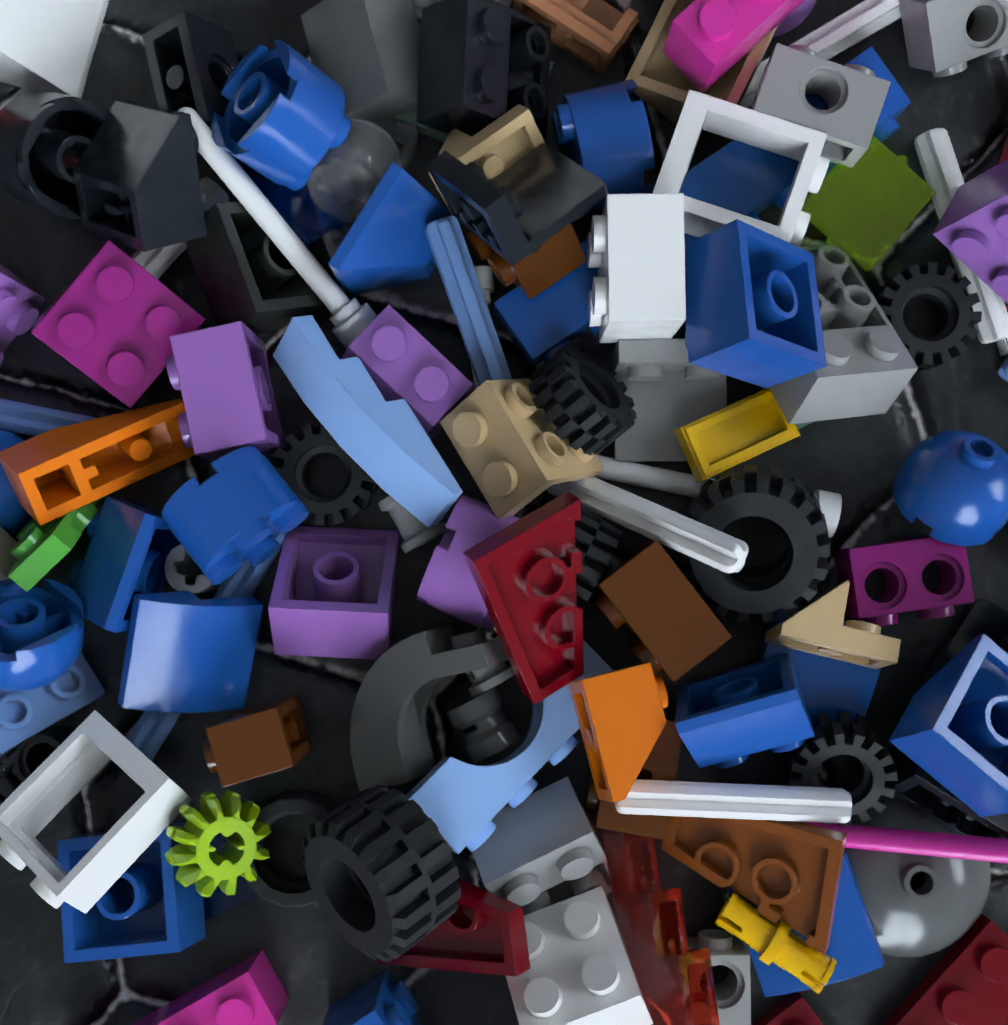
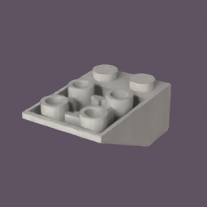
M841 244L799 246V248L812 253L814 257L827 367L769 387L788 424L886 414L915 374L918 366Z

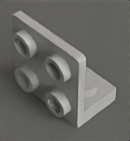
M685 338L619 339L612 351V367L617 373L614 378L617 382H624L628 390L624 394L632 397L635 404L632 409L636 411L637 418L633 420L635 424L614 441V458L619 462H687L674 430L727 406L726 375L690 364Z

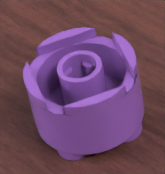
M462 494L445 526L447 530L440 545L436 546L418 590L417 600L492 633L494 624L463 552L518 521L520 518L509 516L499 519L494 514L490 505Z

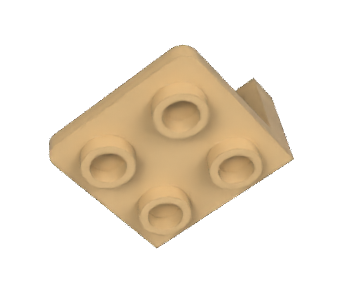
M530 378L486 380L440 421L494 514L499 519L513 516L553 484L591 478L603 470V464L597 454L594 452L591 455L584 454L581 447L575 450L569 446V438L567 436L561 440L555 434L557 427L552 422L548 425L541 417L545 414L544 409L536 408L532 400L537 395L530 392L529 384L532 383Z

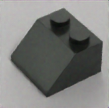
M308 198L269 200L341 288L340 283L328 264L331 259ZM240 202L215 203L204 215L207 236L185 241L216 326L242 321L255 334H263L289 325L292 317L313 316L328 310Z

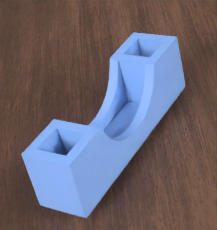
M583 640L584 674L575 680L613 671ZM569 684L534 705L532 703V717L529 729L521 744L510 755L496 763L484 766L468 764L453 757H443L405 795L409 801L413 799L422 807L423 812L434 821L451 851L459 854L465 847L471 852L480 847L497 827L491 821L507 803L512 808L522 803L536 788L538 783L533 779V776L547 761L555 766L577 745L578 741L573 734L580 727Z

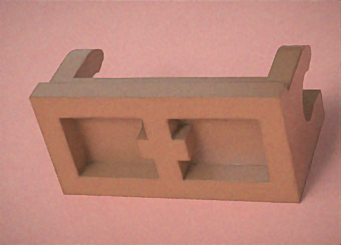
M514 0L513 10L550 27L552 43L603 76L607 74L639 24L637 19L638 12L629 7L623 14L603 0Z

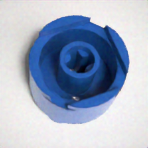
M274 40L276 48L270 50L263 44L257 46L240 61L229 76L221 91V95L227 98L229 102L223 117L214 111L211 122L212 138L217 146L275 184L285 185L289 189L296 191L308 182L313 168L324 157L328 149H335L344 142L350 131L351 120L344 114L345 95L341 85L284 41Z
M632 79L563 94L562 104L556 105V112L551 113L557 147L567 146L569 159L602 179L606 184L608 194H652L655 183L644 186V171L655 168L654 151L643 100L631 102L629 95L637 88L635 81ZM607 196L592 206L589 211L603 208Z
M245 446L236 449L212 462L211 466L217 473L207 478L201 484L193 476L172 495L161 512L170 531L212 585H217L228 579L246 560L255 567L269 559L281 546L275 538L296 528L310 513L266 456L262 455L255 446Z

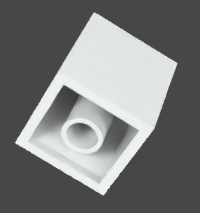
M0 0V82L29 90H47L81 98L109 0Z

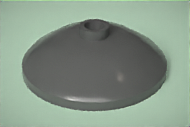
M884 796L887 807L881 813L872 806L868 808L871 820L864 823L861 822L858 814L851 815V824L950 833L894 797L892 799ZM845 848L844 850L847 852L882 954L895 957H920L943 950L969 931L980 916L986 903L991 882L990 862ZM923 871L925 873L924 884L917 889H911V877L915 873Z

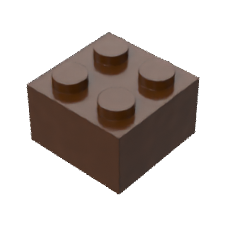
M657 540L642 542L605 570L598 584L594 587L598 593L590 599L610 626L613 625L615 629H618L623 625L631 635L632 639L625 646L639 664L651 662L654 676L660 672L673 682L732 638Z

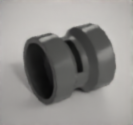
M496 686L477 696L471 697L470 695L445 711L452 727L462 730L466 739L464 749L471 763H477L495 755L522 737L514 720L506 718L502 712L501 705L503 699Z

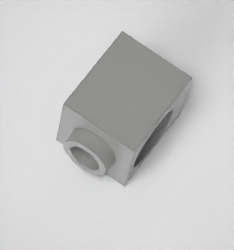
M705 929L698 932V937H682L685 1011L691 1025H751L750 954L742 941L722 929ZM716 965L729 967L726 978L720 983L707 984L703 982L704 974L711 967Z

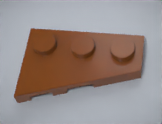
M669 816L666 838L662 840L661 849L721 889L728 886L758 906V913L775 924L778 920L783 921L786 925L808 938L805 942L807 945L825 956L830 945L847 837L846 833L798 821Z

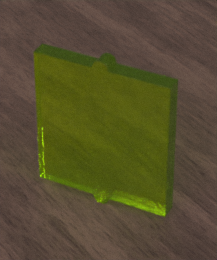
M872 136L867 151L853 168L840 163L835 164L824 177L818 193H811L804 201L801 210L811 214L810 222L827 236L826 243L828 246L833 247L837 245L866 272L875 266L936 194L933 188L906 165V156H896L875 136Z

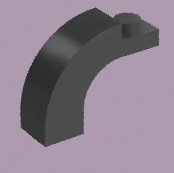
M450 623L403 639L377 659L360 685L350 721V752L359 791H364L370 786L373 788L376 785H385L387 787L409 783L428 773L435 766L426 727V711L430 696L438 683L446 676L488 668L508 660L499 636L487 639L484 628L455 635L453 625Z

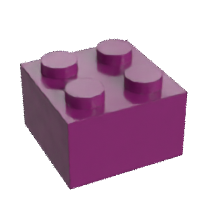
M106 238L33 324L31 333L131 409L166 367V357L173 355L170 336L196 331L205 318L110 239Z

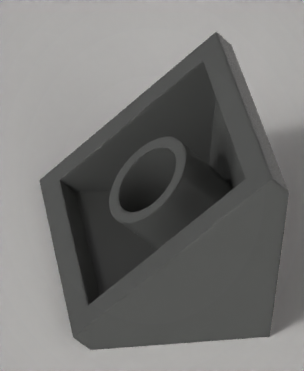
M322 0L300 15L311 62L341 85L345 95L344 114L350 118L351 124L417 111L421 31L413 0Z

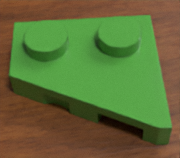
M102 498L41 526L31 518L16 535L19 541L10 551L15 558L8 577L28 592L71 551L82 535L84 528L99 510L95 505Z

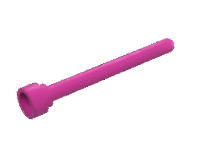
M804 822L846 833L845 848L1008 864V839L853 824L852 826L841 827V823L827 825L821 822Z

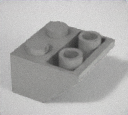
M568 776L530 794L515 808H512L510 805L503 807L491 820L497 826L494 832L480 847L472 852L486 889L493 894L522 906L523 915L530 914L600 886L603 887L606 897L610 892L621 887Z

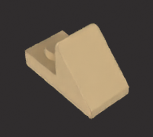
M518 104L472 137L457 128L449 132L439 154L446 150L465 165L470 162L475 163L490 182L531 150L545 142L530 110ZM429 171L428 174L430 175L434 185L436 186L439 194L441 195L444 203L446 204L450 214L453 216L449 206L447 205L442 193L440 192L435 180L433 179Z
M847 580L828 590L766 631L764 643L872 669H879L898 663L901 639L881 635L882 628L869 622L849 620L843 626L850 581Z

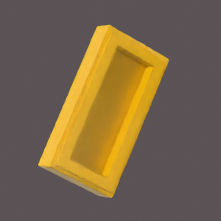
M770 388L758 391L674 430L696 482L711 478L800 436L796 424H788Z

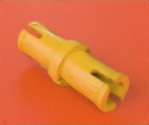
M733 891L728 898L729 901H726L714 924L736 936L760 953L758 955L759 960L768 966L773 962L819 994L832 976L837 960L827 954L824 956L807 945L806 941L792 932L791 927L782 920L775 924L757 912V908Z

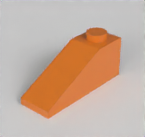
M179 398L51 429L0 451V462L19 504L41 526L194 456L195 453L193 448L185 446L181 436L178 417L180 413H185L186 411L183 400Z

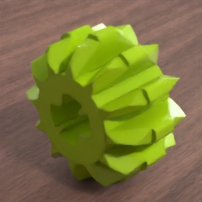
M227 790L220 800L210 791L202 792L200 811H197L188 804H183L180 806L179 812L187 820L184 827L174 825L166 828V835L180 843L165 853V859L170 865L180 866L175 879L184 887L195 883L196 892L204 897H210L217 886L226 895H235L237 877L239 875L249 882L257 880L256 871L250 867L253 860L270 858L269 850L257 844V842L271 833L268 824L256 821L261 811L260 807L251 801L241 804L240 794L234 791ZM220 833L222 834L220 838L226 841V844L219 852H216V848L210 842L215 835Z

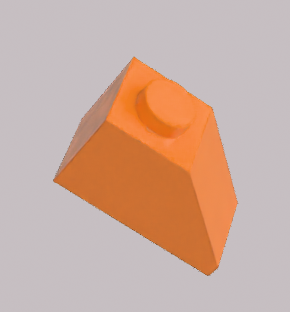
M651 662L617 669L569 683L597 797L600 800L614 803L626 799L667 723L663 708L668 706L667 690L660 674L658 673L654 676Z

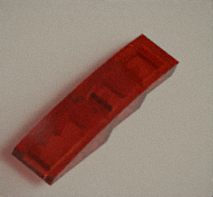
M623 832L604 834L603 841L616 911L629 959L653 1024L720 1025L709 948H688L681 888L661 889L654 838Z

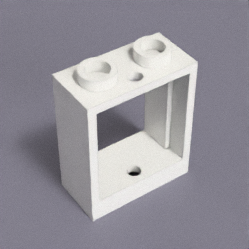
M689 89L652 194L680 193L702 130L797 160L799 164L777 226L684 195V233L700 238L738 219L799 247L811 217L810 213L801 211L808 192L818 193L829 166L830 159L820 156L828 134Z
M94 710L0 805V837L2 838L0 840V855L20 871L28 866L37 875L30 883V886L52 907L58 909L65 901L86 914L180 813V806L189 804L192 798ZM112 760L145 793L68 872L35 837Z

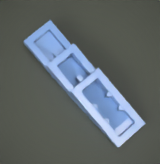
M312 315L292 317L273 357L302 401L338 445L387 494L428 528L437 526L463 491L405 398L386 402L359 357L339 359Z

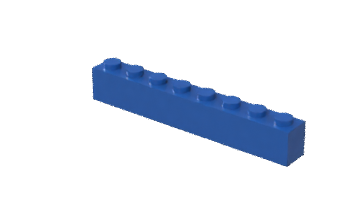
M871 46L845 65L857 64L867 67L875 73L876 77L891 82L869 144L873 148L900 128L896 119L908 107L911 101ZM816 94L805 95L807 102L812 107L818 110L828 109V105L822 97ZM733 140L687 171L680 193L761 220L758 214L774 203L779 210L784 208L799 161ZM829 162L824 178L828 179L843 169L844 166ZM684 233L685 244L699 238ZM587 240L581 243V247L587 258ZM587 261L531 300L516 287L494 302L495 317L531 369L542 361L545 363L564 345H569L571 341L589 329L594 336L599 334V326L589 327L588 294L589 291H592L593 277H598V268H588Z

